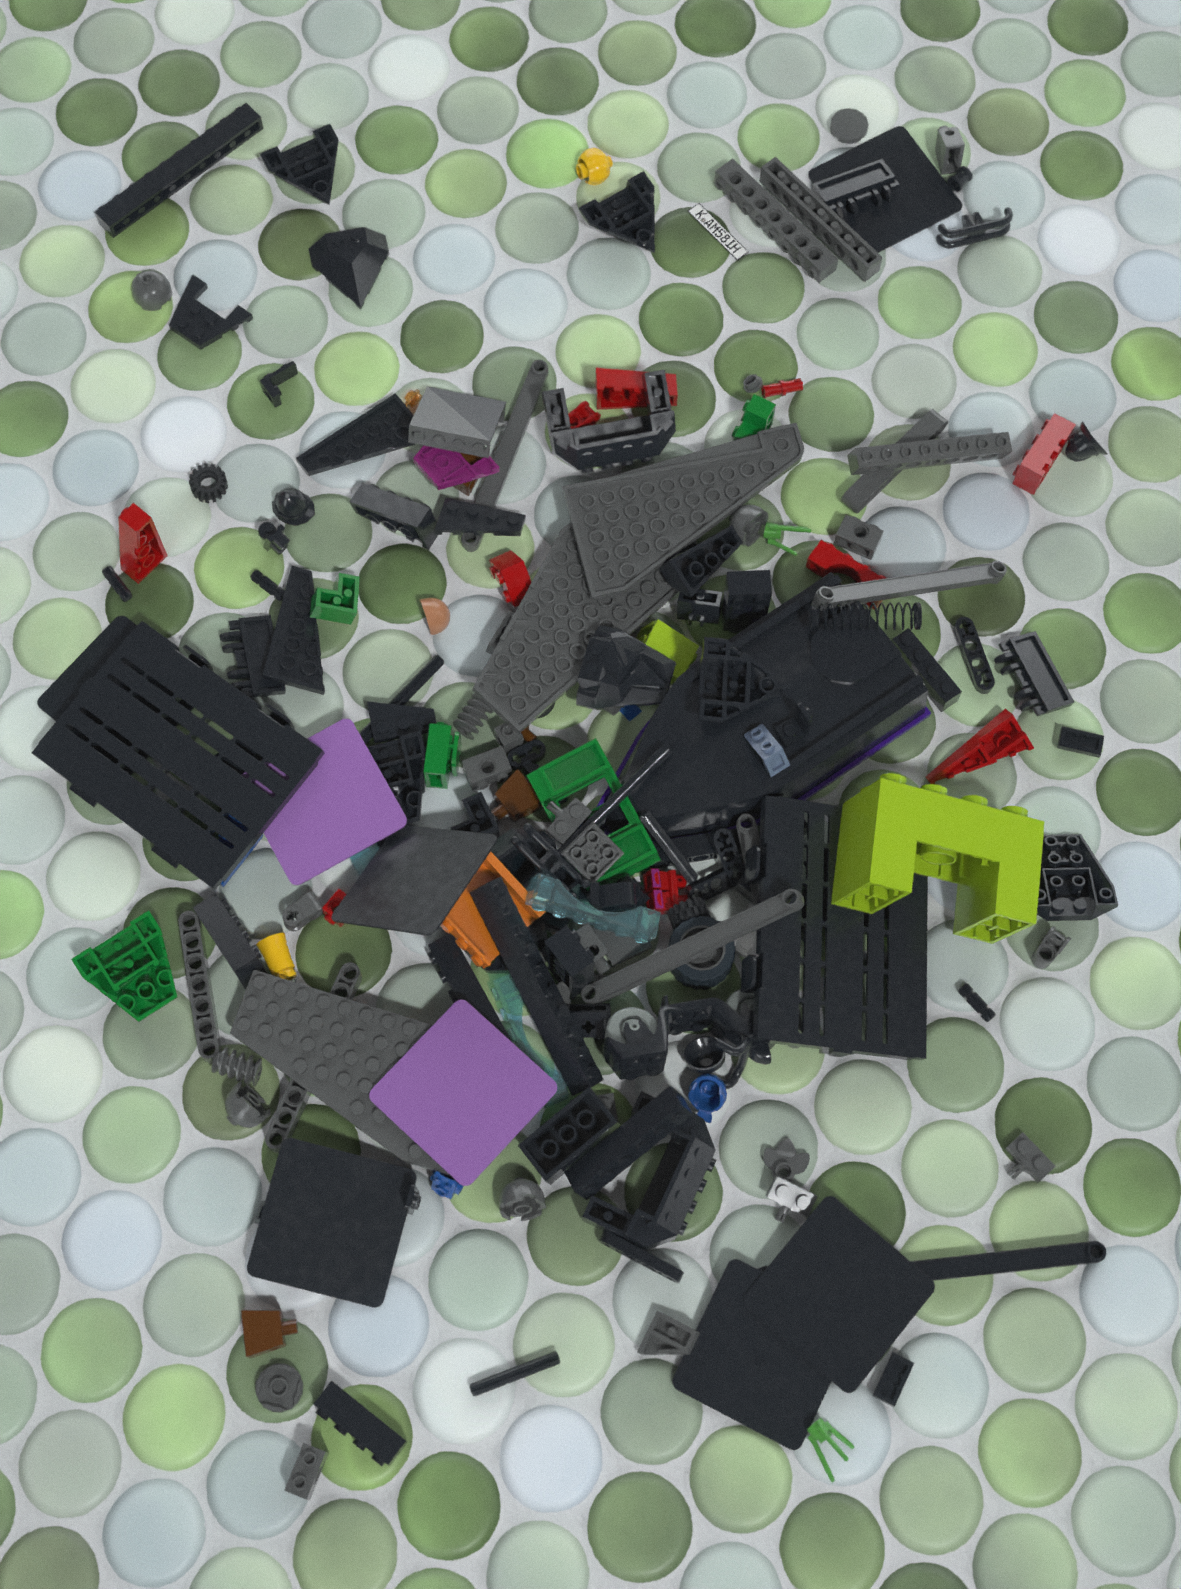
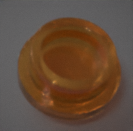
M410 390L404 398L407 407L414 408L422 398L420 390Z

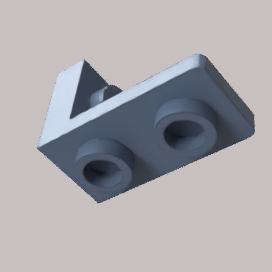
M763 724L744 734L745 739L761 757L771 777L790 766L783 748Z

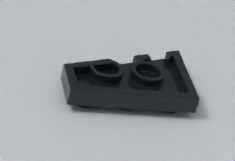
M367 701L375 743L400 739L399 736L421 731L422 734L429 733L430 724L437 723L433 708Z

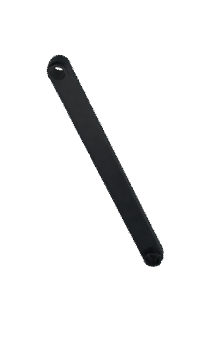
M1098 1241L911 1262L933 1281L1095 1264L1105 1258L1106 1248ZM1091 1246L1099 1250V1258L1091 1255Z

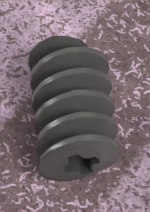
M475 693L472 694V699L467 701V705L462 708L463 712L458 714V719L453 721L456 730L470 740H474L471 732L479 733L476 725L479 727L484 726L480 719H489L485 712L493 713V710Z
M225 1047L222 1052H217L212 1063V1073H216L219 1070V1075L221 1076L227 1074L230 1079L236 1076L237 1081L241 1082L244 1079L245 1084H250L253 1081V1086L256 1087L262 1072V1058L253 1063V1055H250L248 1060H245V1053L242 1052L238 1058L236 1057L237 1050L235 1049L230 1055L228 1054V1047Z

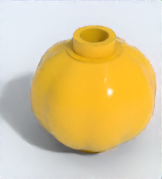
M589 148L578 159V164H576L577 175L581 180L589 177V180L585 181L589 185H599L609 177L610 167L613 166L612 159L598 148Z

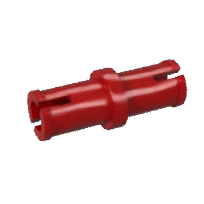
M801 378L789 381L779 380L778 383L761 386L763 398L776 395L782 397L786 396L787 393L803 391Z

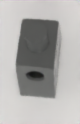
M941 126L938 129L935 152L941 175L957 173L958 168L961 167L965 143L957 127Z
M586 923L576 932L581 938V945L595 952L596 956L593 959L594 967L602 975L611 968L604 958L608 951L589 923Z

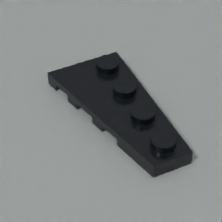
M445 497L435 527V535H442V532L453 533V535L474 533V535L482 536L484 533H493L494 536H521L526 515Z

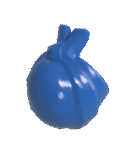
M713 1074L699 1075L692 1081L688 1089L689 1101L699 1111L697 1115L703 1118L706 1123L712 1122V1112L722 1108L727 1098L724 1082Z

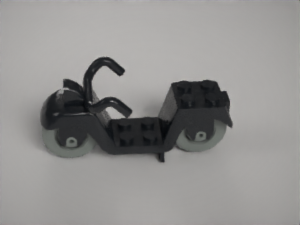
M741 989L728 997L726 1003L712 997L669 1005L668 997L665 995L662 998L658 1012V1022L651 1013L644 1009L636 1007L620 1009L608 1020L603 1054L606 1063L620 1080H634L646 1075L651 1077L657 1076L664 1071L668 1054V1035H679L687 1031L699 1032L707 1028L717 1038L715 1047L727 1054L739 1057L728 1080L722 1079L726 1089H730L740 1079L748 1058L763 1065L771 1064L770 1049L775 1044L753 1039L754 993H742Z

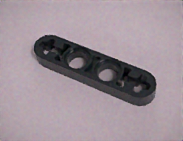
M960 617L954 625L956 639L974 688L981 694H987L994 687V676L973 621L968 617ZM961 624H963L964 627L968 626L966 633L963 628H960ZM970 641L975 643L976 649L968 650L965 647V643ZM974 660L981 661L983 668H974L972 662ZM983 673L984 682H989L987 687L984 684H980L982 681L981 674Z
M603 1230L598 1240L606 1247L679 1284L684 1275V1272L679 1268L611 1232Z

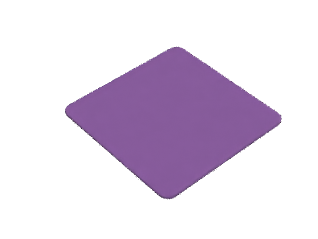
M342 719L307 738L321 748L325 754L318 761L317 767L264 832L286 876L293 885L305 883L404 828L407 823L403 810L350 719ZM271 763L267 766L284 780L289 779V776ZM246 772L241 774L244 778H249V774ZM257 780L254 782V785L266 794L275 797L276 794Z
M458 1000L371 1089L369 1097L372 1103L459 1184L469 1186L555 1095L557 1084L467 1001Z

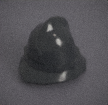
M1083 421L1080 424V428L1076 430V433L1070 436L1065 449L1066 456L1075 462L1084 461L1099 454L1108 455L1092 436Z
M286 487L280 490L272 501L273 513L285 524L298 526L307 523L315 515L314 503L310 497L293 487Z

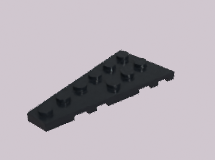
M291 566L262 678L324 695L325 686L323 684L318 624L316 618L310 617L311 599L314 595L312 571Z

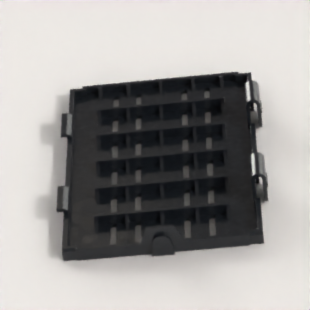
M141 621L93 678L89 677L78 690L79 695L31 753L72 784L69 789L92 807H95L98 803L152 843L154 846L150 850L175 869L179 865L183 866L213 890H216L222 881L225 882L317 767L318 761L325 753L321 748L295 731L293 723L283 713L266 703L265 708L270 713L268 716L261 711L262 708L258 703L214 673L210 663L199 653L184 645L183 649L189 655L186 657L179 652L180 649L177 645ZM127 659L145 672L144 675H139L124 664L122 660ZM113 675L128 686L131 691L126 692L108 679V676ZM152 678L173 692L174 695L172 697L168 696L150 683V680ZM140 695L157 707L160 712L155 713L137 700L136 697ZM181 699L202 713L203 717H197L179 704ZM85 708L103 721V724L98 725L83 714L81 709ZM169 716L190 731V733L185 735L165 719ZM210 721H213L226 732L231 734L233 736V739L229 740L220 732H218L213 727L208 725V723ZM72 725L88 737L89 741H83L68 730L67 726ZM111 728L129 740L132 746L128 747L108 731ZM197 737L219 752V756L216 757L196 743L195 739ZM242 742L260 755L263 760L258 761L240 748L238 744ZM99 745L118 759L119 762L114 764L94 748ZM139 750L144 751L160 763L162 767L158 769L138 754ZM228 759L249 774V778H244L224 763L225 760ZM271 763L289 776V779L284 780L267 766ZM127 766L145 779L148 785L144 786L125 772V767ZM171 771L190 785L192 789L189 791L170 778L167 775L168 772ZM257 780L276 794L275 797L266 794L255 786L254 782ZM155 788L175 801L178 806L174 808L153 792ZM201 793L220 807L222 811L218 813L196 796ZM187 810L206 824L208 829H202L182 813ZM231 815L246 826L248 830L246 832L242 831L226 818ZM217 832L233 844L234 848L229 849L212 835Z
M765 795L761 799L760 845H754L746 851L745 883H758V904L783 893L787 889H796L802 894V887H806L805 918H802V909L757 929L756 955L759 956L756 958L755 955L750 954L742 960L741 992L754 993L753 1039L762 1040L765 1043L819 1049V1053L829 1054V1056L833 1057L862 1054L903 1060L926 1059L928 876L914 873L912 893L888 905L887 930L884 929V908L873 914L867 913V927H865L864 912L831 904L843 806ZM804 812H806L807 815H808V816H807V841L804 840V838H803V837H804ZM825 815L828 817L827 844L824 842ZM803 848L807 849L806 879H803L802 877ZM824 851L827 852V882L823 881ZM823 890H826V921L822 920ZM797 896L792 897L789 904H793ZM801 926H805L804 958L800 956ZM822 929H825V961L821 959ZM863 934L867 935L866 967L863 965ZM884 937L887 938V969H884ZM800 965H804L803 998L799 996ZM821 968H825L824 1001L820 999ZM863 974H866V1006L862 1005ZM883 976L887 977L886 1009L883 1008ZM799 1005H802V1033L798 1031ZM820 1008H824L823 1036L820 1035ZM862 1013H865V1041L862 1040ZM883 1016H886L885 1044L883 1043Z

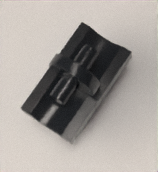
M264 522L259 526L258 534L260 538L265 540L263 548L267 552L272 548L280 555L288 547L290 539L283 534L285 527L282 524L278 526L277 531L274 524L270 522Z

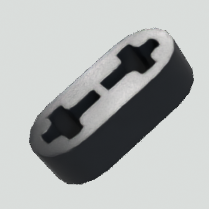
M532 740L510 751L507 758L513 770H522V764L528 759L533 764L541 761L546 754L545 744L540 740ZM532 748L540 749V754L533 752ZM513 757L521 758V763L513 762Z

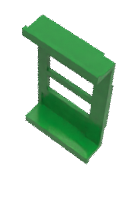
M596 738L527 775L551 823H553L556 817L546 808L548 804L550 805L551 801L560 807L559 801L604 777L613 794L622 786ZM628 796L619 805L629 824L607 835L624 854L596 881L600 885L616 883L627 874L633 876L661 861ZM601 804V805H599L598 807L592 809V810H591V811H592V814L589 816V818H590L603 804Z

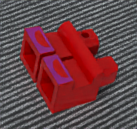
M650 869L643 875L644 890L651 898L646 902L647 915H666L667 911H669L668 909L673 908V905H678L679 902H685L688 899L687 895L678 894V889L686 887V880L682 875L676 874V870L665 872L659 871V869Z

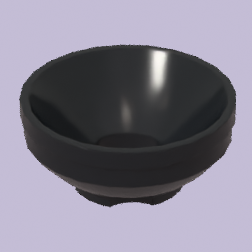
M703 1036L692 1040L687 1045L684 1051V1058L687 1066L693 1072L709 1074L715 1072L723 1065L725 1052L714 1046L717 1041L716 1038ZM705 1058L713 1060L709 1066H703L700 1062Z

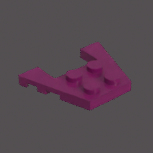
M424 445L413 458L414 464L437 490L500 472L499 466L490 456L489 458L483 457L473 465H470L459 452Z

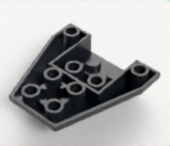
M1081 834L1043 835L1037 915L1046 921L1093 920L1118 907L1114 885Z

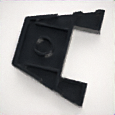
M192 275L169 323L170 330L202 350L221 339L222 335L228 331H234L239 328L240 324L253 320V315L239 305L224 319L197 301L208 286L207 283Z

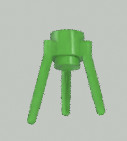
M767 522L763 538L768 539L767 544L775 545L796 556V551L777 542L776 539L781 538L782 531L810 533L811 529L808 527L779 525Z
M820 1418L807 1429L810 1434L808 1440L813 1444L830 1481L834 1482L835 1478L817 1441L822 1444L827 1440L844 1461H848L849 1458L830 1436L833 1434L851 1449H854V1445L835 1430L828 1421L824 1422Z

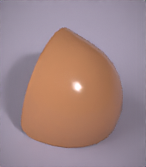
M437 598L420 599L430 634L435 635L445 630L450 622L448 606Z

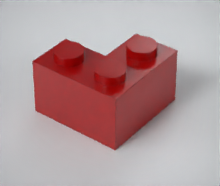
M509 550L489 560L491 565L489 572L499 585L502 584L504 589L502 595L505 602L517 607L529 589L531 579L524 561L512 550Z

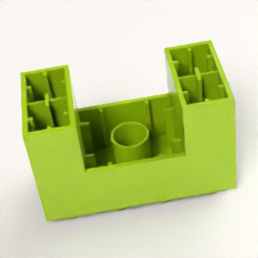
M895 773L880 775L877 781L870 786L861 788L858 794L843 803L831 904L873 914L912 893L913 875L916 873L957 884L953 925L954 935L993 944L1036 924L1045 821L1028 817L1027 809L1019 806H1005L1001 810L989 807L988 800L978 795H966L961 797V799L947 796V788L936 784H926L917 788L906 785V777Z

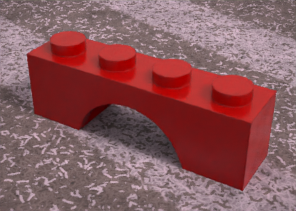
M820 540L807 558L806 568L822 578L832 572L848 575L856 583L887 579L885 576L873 572L867 565L855 561L851 555L837 550L833 544ZM882 600L867 602L866 604L870 607L872 603H875L876 607H878Z

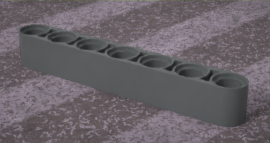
M931 409L895 444L934 440L945 429L948 421L934 409ZM902 470L863 474L844 493L841 502L856 514L859 513Z
M185 911L180 915L178 923L197 1047L204 1061L213 1063L215 1055L218 1051L222 1052L203 927L195 912ZM195 920L193 926L185 927L187 921ZM194 940L199 941L195 948H189L190 942ZM195 962H202L199 969H192V965ZM198 983H205V987L202 990H195ZM202 1004H209L205 1012H198ZM206 1025H211V1031L207 1034H203V1027ZM215 1047V1052L212 1055H205L207 1048Z

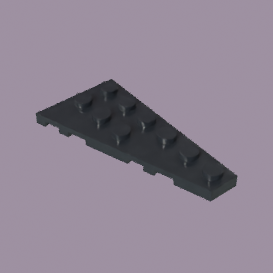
M395 393L296 457V461L305 473L311 476L416 445L408 442L409 425L414 415Z

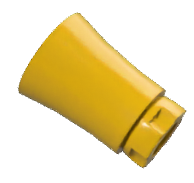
M285 933L268 936L256 944L269 967L271 975L289 981L297 977Z

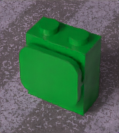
M437 722L429 726L424 778L426 787L448 789L451 770L453 776L458 777L462 747L461 734L455 731L453 739L452 726L444 722Z

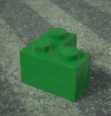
M756 394L753 395L751 400H747L742 409L744 411L741 418L742 423L733 430V441L770 429L773 425L776 404Z
M339 573L333 584V590L317 587L311 599L310 617L351 625L357 615L360 577Z

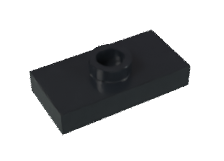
M1062 726L1057 748L1099 758L1102 752L1104 736Z
M892 1352L872 1396L895 1407L914 1362Z

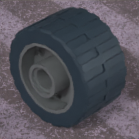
M691 917L681 922L674 929L668 947L718 924L720 921L712 917ZM735 940L670 972L678 982L680 981L686 987L696 990L715 987L720 982H723L731 971L736 952Z

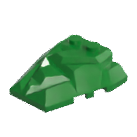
M149 910L132 920L130 926L93 949L89 947L71 959L87 982L92 984L138 1022H141L178 998L162 930Z

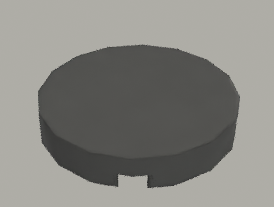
M851 108L841 109L833 115L830 131L834 138L839 139L838 141L854 144L861 141L867 135L869 123L867 117L862 112Z
M276 1363L260 1373L256 1381L255 1392L258 1401L264 1408L272 1412L283 1413L291 1410L299 1403L303 1395L304 1384L301 1375L295 1368L287 1364Z

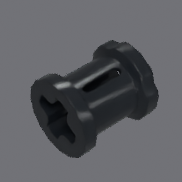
M965 166L959 167L957 173L948 178L947 184L953 191L960 192L963 185L973 179V174L969 168Z

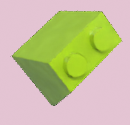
M659 619L642 627L636 637L642 643L676 662L671 685L674 684L681 674L688 670L690 664L696 660L698 655L696 652L699 645Z

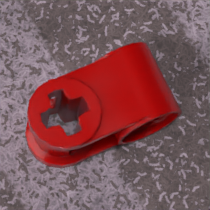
M583 401L577 408L568 413L570 425H575L574 427L571 426V429L596 425L601 418V414L595 412L589 406L588 401Z

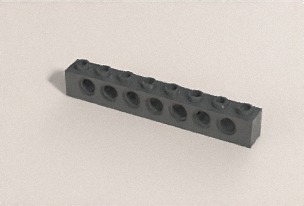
M774 157L761 167L759 182L865 282L880 271L883 257L777 157Z
M733 158L715 171V186L722 190L731 202L736 203L741 208V211L754 221L757 227L762 228L771 240L780 245L782 251L788 253L797 265L802 266L811 278L820 283L836 271L838 258Z
M1009 432L860 447L851 451L847 457L851 475L1003 459L1012 452Z

